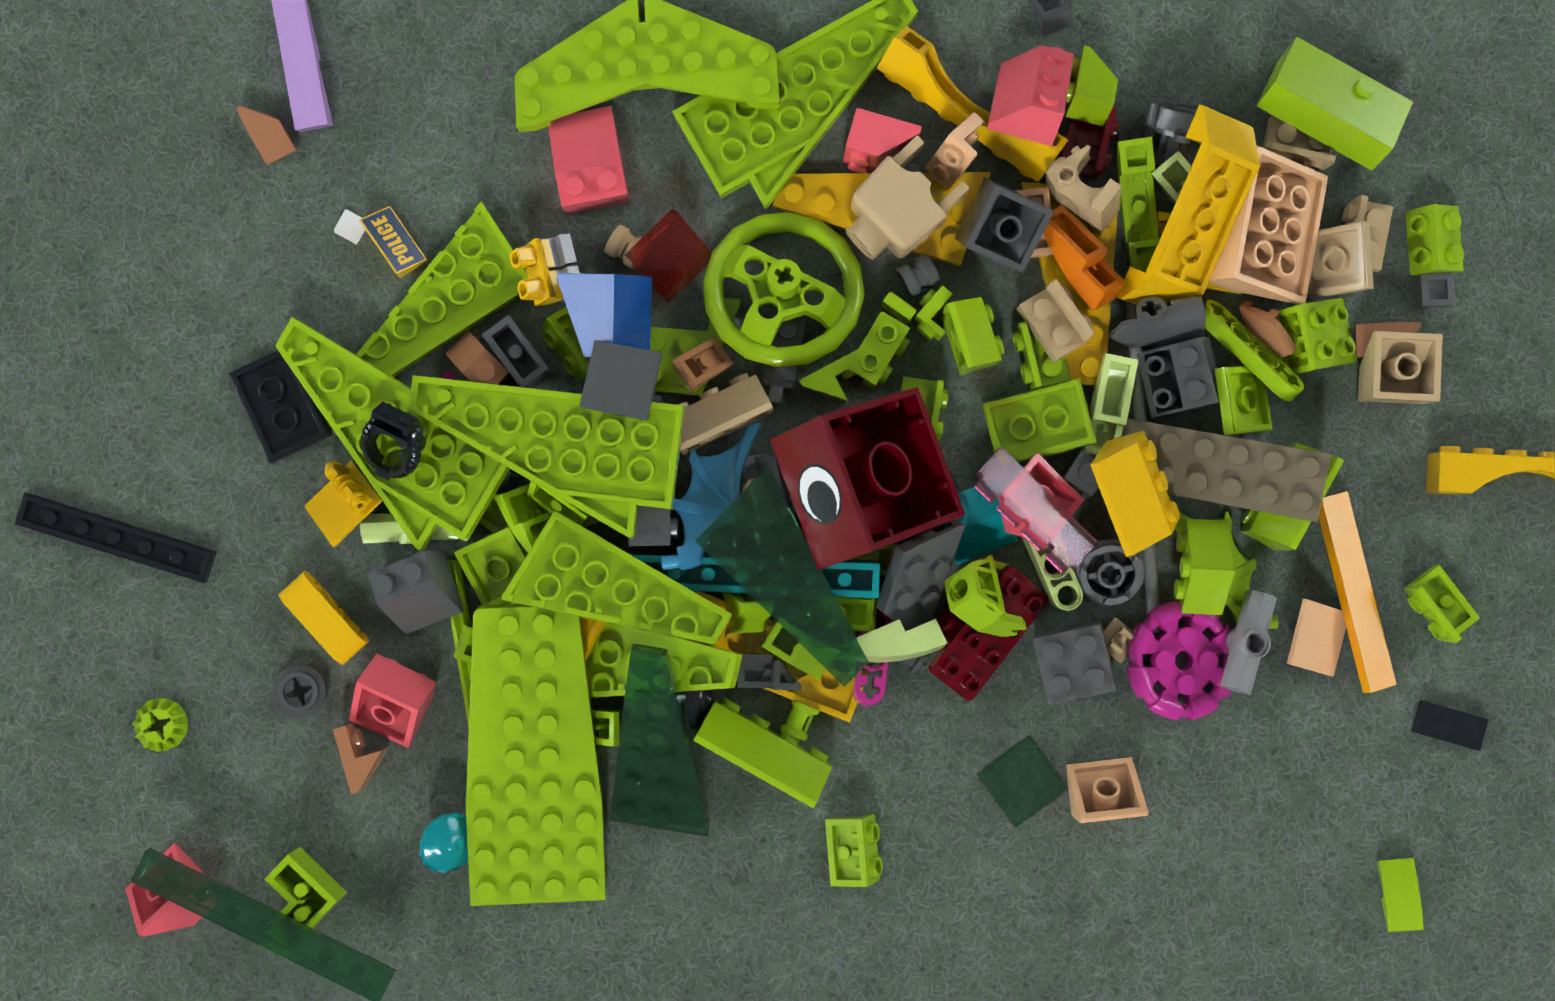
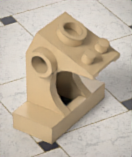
M1087 145L1082 149L1076 146L1071 150L1073 153L1067 158L1060 157L1050 164L1046 171V184L1057 203L1064 205L1068 210L1087 221L1089 229L1101 236L1120 211L1122 185L1111 178L1101 188H1092L1085 185L1079 179V175L1090 161L1089 151L1091 146Z

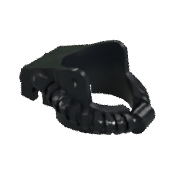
M383 401L372 411L371 420L365 425L361 435V449L365 459H367V463L371 464L372 469L375 468V475L387 481L391 478H403L411 474L417 468L421 452L426 446V438L422 434L419 419ZM381 433L393 438L403 448L399 452L402 463H396L392 468L382 463L384 456L380 453L376 443Z

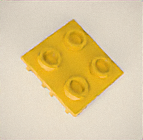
M352 460L346 466L336 461L328 462L325 466V476L330 481L304 506L334 548L382 502L380 496Z

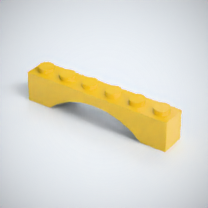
M907 25L894 37L877 66V69L884 73V76L889 81L899 84L911 92L913 98L935 109L939 116L946 121L953 122L959 126L975 112L984 121L976 131L979 135L977 141L990 148L996 157L1005 159L1018 168V171L1023 176L1032 178L1036 182L1040 181L1050 164L1068 142V139L1058 132L1053 145L1049 146L987 129L990 112L972 102L956 87L941 65L934 45Z
M1440 446L1439 452L1427 453L1426 493L1471 494L1492 480L1516 472L1541 474L1555 479V452H1538V457L1527 456V450H1505V455H1495L1493 448H1472V453H1461V447Z

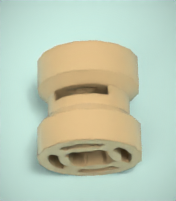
M620 224L610 236L604 252L612 258L619 257L623 260L624 265L634 270L645 255L650 242L642 236L635 237L631 234L630 229Z

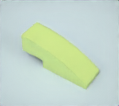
M1104 354L1089 407V415L1097 444L1081 447L1080 449L1094 458L1107 440L1121 437L1123 426L1127 424L1138 366L1137 359Z
M899 619L840 644L833 652L836 658L851 661L894 662L921 657L941 650L947 644V641L936 619L906 632Z

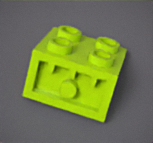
M1342 298L1304 303L1279 310L1280 314L1276 320L1281 323L1297 345V348L1291 355L1280 359L1297 375L1357 361L1356 346L1352 339L1348 322V311Z

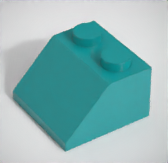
M998 478L958 493L966 515L956 518L965 524L954 556L956 565L1018 540L1017 535L1005 532L998 496L1003 490ZM946 522L941 524V529L944 530L948 528L949 523Z

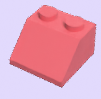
M856 108L845 146L843 163L848 164V169L857 173H867V170L874 171L887 156L894 158L917 135L919 136L922 126Z
M376 653L356 682L349 721L409 748L432 701L437 682L423 673H417L400 665L393 659L385 658Z

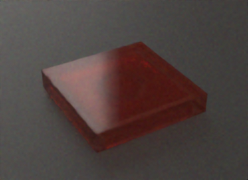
M672 209L625 256L643 276L652 277V286L669 303L708 265L712 252L680 214Z

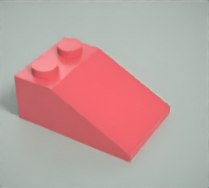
M612 106L572 113L553 120L552 125L548 126L561 207L566 215L630 203Z

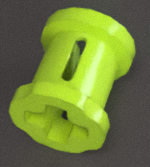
M794 699L791 701L793 707L787 721L781 725L780 730L795 738L806 741L808 738L806 733L812 719L820 711Z

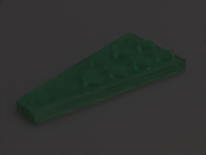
M633 643L630 651L609 821L708 837L709 824L703 810L702 794L699 793L697 773L687 731H685L682 721L681 705L678 704L676 696V684L668 650Z

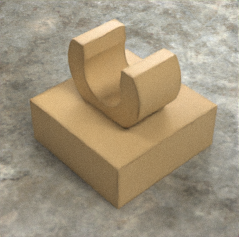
M1112 617L1104 627L1103 632L1109 656L1122 664L1128 656L1126 653L1129 639L1132 640L1133 630L1116 617Z

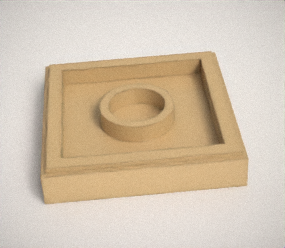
M1360 221L1320 229L1318 231L1307 298L1316 299L1374 289L1370 222Z

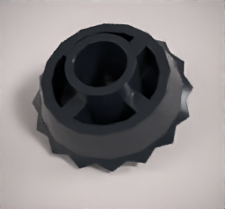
M712 690L672 692L671 704L675 707L676 717L685 723L690 730H696L697 725L702 724V718L713 703Z

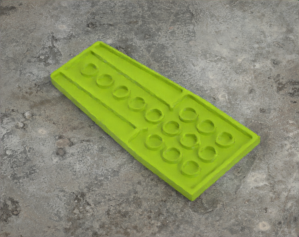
M526 605L479 606L473 614L466 789L470 906L606 900L603 798L581 621L578 616Z

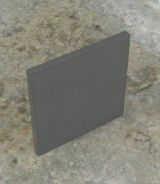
M594 340L579 407L648 421L662 353Z

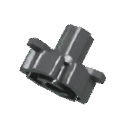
M1166 98L1150 99L1146 115L1139 116L1137 123L1152 127L1155 131L1162 134L1155 158L1156 165L1161 166L1178 151L1186 159L1190 143L1193 141L1186 138V135L1199 105Z

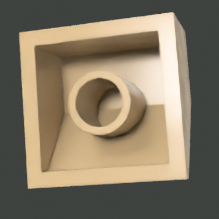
M1374 331L1359 367L1358 401L1406 404L1439 402L1443 334Z

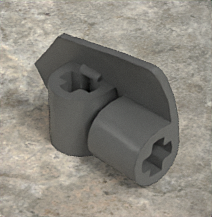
M1197 295L1169 300V306L1159 297H1145L1136 305V319L1122 321L1110 333V338L1123 345L1135 348L1172 345L1203 337L1205 331V309L1202 297Z

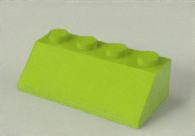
M724 697L722 702L715 699L693 741L814 809L832 770L831 763L827 761L829 756L813 746L808 751L798 745L800 739L783 731L781 734H778L769 729L771 723L757 714H753L751 718L739 712L742 706L726 697Z

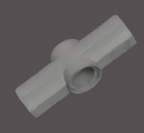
M1246 590L1237 626L1228 633L1226 639L1229 655L1220 684L1224 689L1251 695L1260 659L1271 648L1268 630L1277 600L1273 595L1255 590ZM1248 637L1250 638V646H1249V648L1247 647V639H1248Z

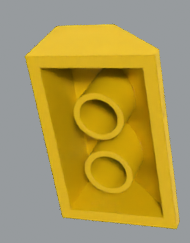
M1144 430L1107 440L1090 464L1126 557L1133 556L1170 536L1180 519L1178 506L1174 501H1170L1167 493V477L1163 471H1159L1155 461L1157 459L1155 445L1152 440L1147 439Z

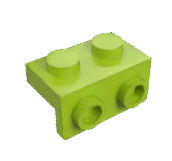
M1431 204L1406 211L1410 274L1417 276L1427 273L1463 272L1464 250L1461 243L1460 227L1462 220L1459 214V206Z
M881 312L848 365V370L863 378L862 383L874 389L877 382L884 385L894 369L888 365L894 354L901 357L910 342L905 337L910 327L885 312Z
M1433 565L1403 588L1409 596L1407 599L1409 605L1418 614H1423L1430 623L1428 625L1429 631L1439 641L1459 642L1462 639L1459 634L1480 619L1440 565Z

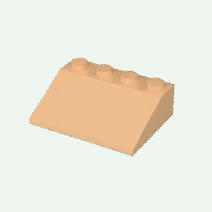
M1257 145L1260 168L1209 283L1231 291L1298 305L1306 303L1328 176Z

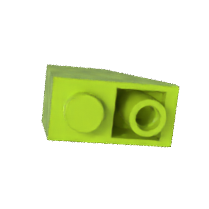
M1084 45L1079 58L1073 57L1070 78H1073V80L1069 82L1066 100L1068 106L1065 117L1104 127L1114 106L1118 79L1094 50Z
M779 616L762 644V647L818 680L821 679L835 656L834 649Z

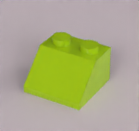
M982 297L947 303L940 315L960 376L1001 362L1004 347L1000 336H994L991 323H994V316L990 305H984Z

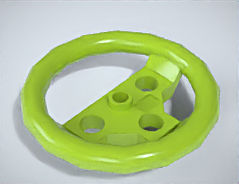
M793 212L758 215L733 228L712 251L702 281L705 312L720 339L745 359L776 368L808 365L835 351L855 328L865 297L861 265L846 239L821 220ZM786 232L813 239L831 253L840 268L843 278L844 297L835 288L801 272L795 262L789 259L778 260L746 244L765 234ZM756 261L762 264L764 270L758 275H750L746 272L745 266L750 262ZM725 277H732L746 284L750 294L752 305L745 316L741 329L735 325L725 307L723 291ZM816 291L822 295L823 301L819 305H809L805 301L804 296L808 292ZM769 304L776 307L778 313L774 318L765 319L759 314V309ZM807 315L821 322L827 329L824 334L803 345L772 346L775 335L783 321Z

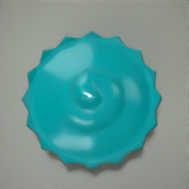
M455 812L439 815L425 827L419 843V856L423 859V865L429 866L432 872L439 871L444 874L449 870L456 871L460 866L467 865L466 814Z

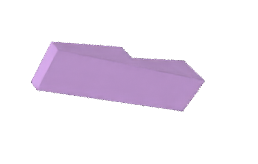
M271 0L295 131L304 132L333 126L319 61L321 59L307 0Z

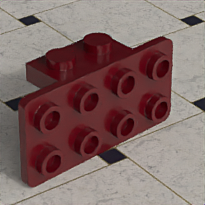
M1006 565L998 575L1005 612L1021 616L1025 620L1028 629L1048 603V596L1015 567ZM948 605L937 618L947 644L929 664L928 670L966 701H971L976 697L1026 630H1017L1018 635L1008 637L978 632L953 614Z

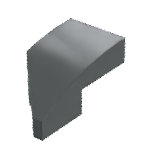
M741 653L743 656L735 687L801 690V684L771 654Z

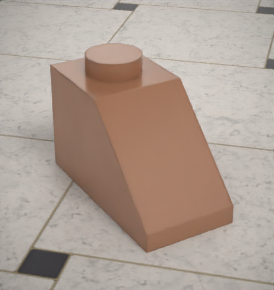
M469 330L445 353L471 382L507 386L513 379V376L504 364Z

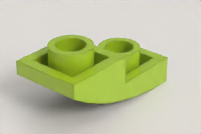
M1414 858L1378 861L1377 867L1383 892L1381 901L1387 932L1424 930Z

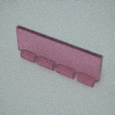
M1002 446L993 453L976 473L980 479L973 487L990 504L1000 497L1002 501L997 505L996 509L1015 528L1024 521L1027 525L1024 526L1020 533L1039 552L1049 546L1051 549L1044 557L1061 574L1069 568L1072 570L1076 569L1098 542Z

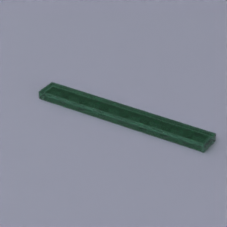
M152 848L145 850L130 879V882L371 1001L382 1000L396 972V969Z

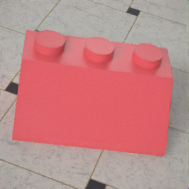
M1041 45L1001 63L987 129L1052 146L1065 113L1074 53L1067 52L1059 47Z

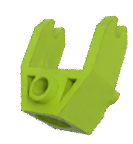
M988 555L982 560L979 559L971 562L944 580L949 608L953 614L978 632L1001 637L1018 635L1017 630L1027 629L1026 623L1021 616L1005 612L998 581L999 573L1006 565L1010 564L994 561L993 555Z

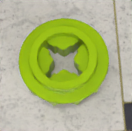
M156 698L147 701L141 708L136 710L137 715L132 725L135 726V738L140 740L143 748H149L156 752L167 751L179 745L184 739L188 729V719L184 709L177 702L168 698ZM155 717L158 720L171 719L163 727V734L160 730L149 731L152 725L156 723Z

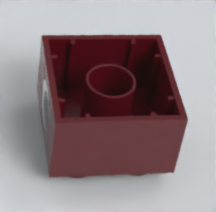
M918 387L821 415L770 439L779 464L780 474L786 482L803 528L804 539L810 547L818 570L872 552L966 515Z

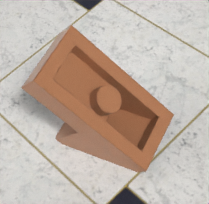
M714 337L675 358L672 361V368L692 394L707 381L726 371L734 363Z
M350 723L333 729V733L352 795L367 787L388 747L363 754L361 749L365 747L363 733L359 728H355L354 723Z

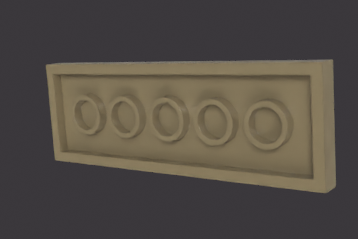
M1127 418V424L1123 426L1121 437L1145 431L1147 439L1152 440L1157 452V459L1155 461L1158 469L1163 471L1167 477L1168 494L1308 521H1318L1331 454Z

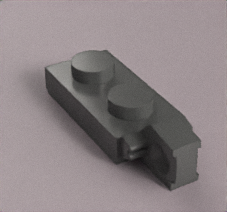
M774 311L773 318L777 315V311ZM800 316L783 321L775 335L772 346L802 345L807 317ZM764 364L763 385L770 386L768 398L771 404L781 405L783 390H792L798 366L776 368Z

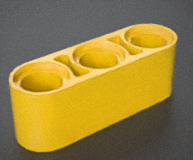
M303 571L278 594L279 598L327 653L338 663L344 665L369 642V639L363 631L359 633L361 629L341 607L337 608L339 606L338 603L320 583L315 584L317 580L310 573Z

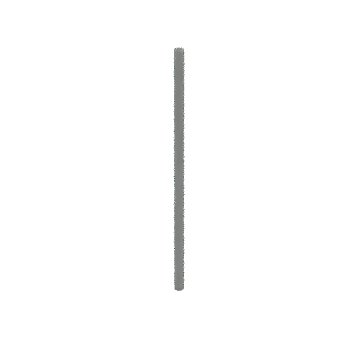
M1128 271L1124 272V279ZM1126 301L1127 320L1136 319V305ZM1129 347V358L1138 360L1137 353L1142 352V347ZM1138 362L1132 392L1133 419L1147 422L1145 388ZM1155 544L1142 550L1146 613L1160 606ZM1157 627L1152 633H1161V630Z

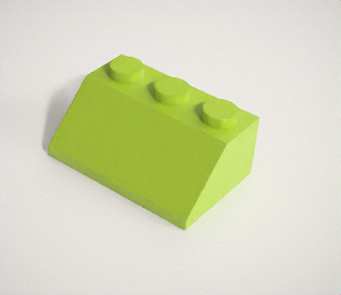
M1299 443L1286 445L1288 447L1322 452ZM1331 455L1322 501L1344 462L1343 459ZM1246 509L1241 517V522L1244 524L1240 532L1273 550H1296L1311 521Z

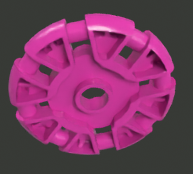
M1179 601L1167 602L1152 609L1147 613L1148 618L1143 623L1139 622L1132 632L1133 638L1132 640L1129 639L1126 653L1129 654V666H1126V670L1133 691L1138 698H1143L1147 702L1146 707L1167 719L1179 720L1180 717H1186L1187 720H1194L1212 713L1219 708L1218 702L1223 697L1228 698L1232 692L1220 686L1229 655L1226 639L1228 633L1232 630L1228 623L1223 624L1219 619L1220 615L1181 613ZM1181 617H1185V627H1178V620ZM1158 627L1161 633L1154 638L1152 632ZM1208 627L1213 631L1209 638L1202 634ZM1180 651H1184L1188 658V662L1183 669H1179L1175 664V657ZM1143 654H1151V666H1143ZM1216 654H1222V667H1217L1219 660ZM1155 682L1161 687L1157 692L1153 690ZM1207 682L1214 687L1208 694L1201 689ZM1178 693L1184 694V704L1178 702Z

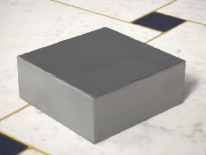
M1453 272L1427 273L1416 276L1418 308L1451 307L1455 305Z

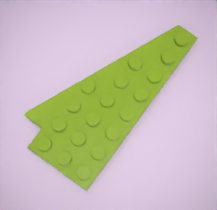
M872 0L776 53L781 108L760 109L749 107L745 102L700 95L672 111L674 118L721 199L750 183L764 209L771 205L877 69L894 37L906 25L910 27L917 18L918 10L912 0Z

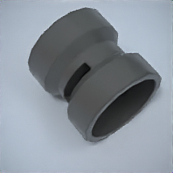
M927 254L917 257L912 267L904 264L896 269L898 279L910 298L920 294L921 286L933 287L941 282L939 274Z

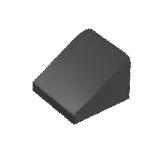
M1028 0L1043 36L1073 25L1072 6L1067 0Z

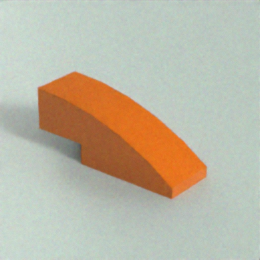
M1062 205L1053 210L1054 213L1043 233L1064 275L1079 296L1095 311L1114 300L1126 281L1103 260L1108 249Z

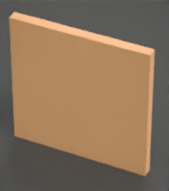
M1303 599L1287 664L1334 677L1346 630L1342 610Z

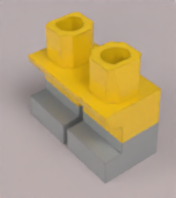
M570 233L557 235L555 238L541 240L540 238H535L525 246L510 252L509 257L512 267L514 269L526 268L528 276L527 279H522L518 282L517 289L521 300H534L535 306L565 304L557 281V273H580L578 265L572 266L577 260Z

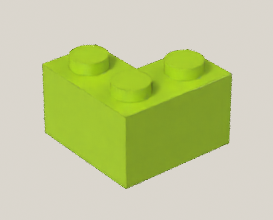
M1186 519L1183 532H1178L1176 539L1177 552H1182L1179 566L1181 579L1175 580L1174 598L1180 600L1181 613L1222 615L1235 573L1227 520Z
M299 847L287 854L264 879L288 902L265 928L290 952L306 938L348 892Z

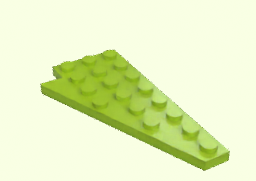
M291 317L275 347L414 547L419 551L425 550L438 526L461 540L468 541L510 468L409 410L410 387L299 319ZM382 401L390 403L393 407L418 418L422 434L426 438V446L421 452L417 468L406 477L391 478L389 481L375 475V468L372 469L371 464L367 463V459H365L361 449L362 431L368 421L371 420L372 411ZM381 433L376 443L380 453L384 456L382 463L392 468L396 463H402L399 452L403 448L393 438Z
M412 375L409 410L621 534L635 538L639 506L673 510L685 406L652 402L648 421L580 408L582 394Z

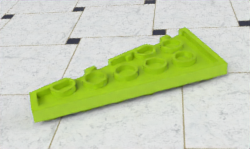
M482 201L474 209L475 212L464 225L462 224L454 233V238L445 249L437 254L410 287L406 297L388 314L389 317L376 333L374 332L356 355L390 376L395 377L519 298L518 282L528 278L526 269H514L512 267L509 254L513 249Z
M555 510L500 598L507 602L711 645L717 643L732 617L731 613Z
M606 623L597 637L586 663L590 698L735 688L743 654L697 641Z

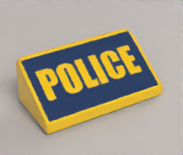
M391 206L359 220L400 279L428 261Z

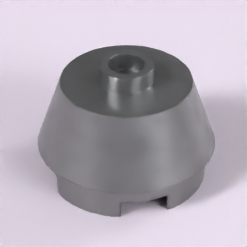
M1102 540L1092 544L1081 554L1076 566V577L1082 592L1089 599L1099 604L1117 605L1126 602L1138 592L1144 579V565L1138 553L1126 557L1119 540Z

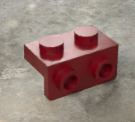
M1112 108L1104 127L1069 118L1065 135L1068 142L1063 147L1060 157L1067 158L1073 154L1071 150L1076 146L1080 149L1087 145L1091 146L1089 151L1090 161L1081 171L1080 177L1095 180L1102 171H1107L1112 152L1107 151L1109 140L1115 139L1119 127V120L1115 119L1116 108Z

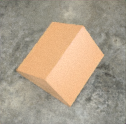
M1132 757L1066 765L1071 815L1079 823L1148 816L1149 811Z

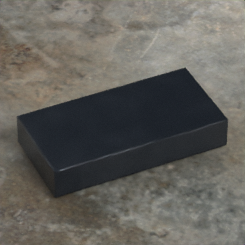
M1420 700L1412 732L1480 751L1489 719Z

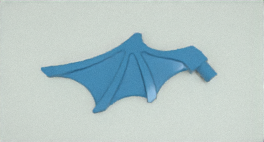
M759 422L750 424L743 438L734 447L721 454L700 456L696 453L695 449H692L689 458L692 473L690 486L685 495L680 500L674 498L673 508L679 513L684 525L683 546L677 547L678 554L661 557L663 570L675 568L687 570L701 565L706 547L714 533L725 525L736 524L741 526L744 519L740 502L741 480L748 454L761 427Z

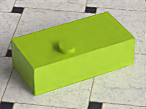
M1296 37L1278 60L1256 106L1372 171L1394 148L1413 101Z

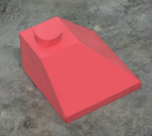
M176 843L170 846L125 888L137 933L142 937L194 926L218 903L211 880Z

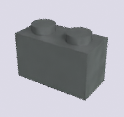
M507 315L482 334L520 387L533 389L554 374L510 315Z

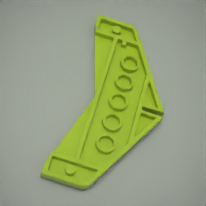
M626 0L517 71L515 75L516 128L519 133L537 131L552 125L553 120L628 92L655 88L745 102L749 107L760 109L781 108L776 52L769 43L663 0H644L645 22H641L639 0Z

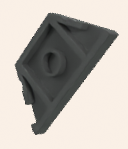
M958 519L949 521V527L938 533L931 529L921 534L915 540H908L897 545L876 607L894 621L900 619L903 627L907 630L927 623L933 618L944 587V580L947 579L965 528V524Z

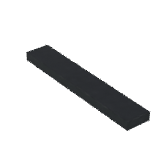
M24 492L14 524L202 583L208 582L217 551L27 492Z

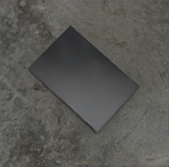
M275 351L228 373L270 464L332 436L321 411L279 351Z

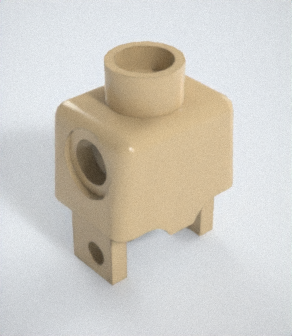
M918 135L894 158L887 156L853 194L851 210L858 219L846 230V234L856 247L872 260L886 247L898 258L907 256L943 225L947 218L946 214L966 196L969 187L962 181L937 204L930 193L931 182L920 171L910 172L903 169L922 150L924 141Z

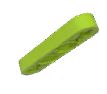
M1207 300L1204 303L1205 329L1279 398L1290 402L1304 390V384L1299 376L1224 306L1214 300Z

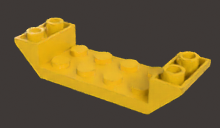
M1199 104L1186 138L1200 143V148L1146 272L1130 266L1124 279L1126 283L1118 293L1117 298L1137 305L1145 297L1156 296L1164 300L1166 305L1169 306V300L1197 295L1202 296L1260 168L1253 127Z

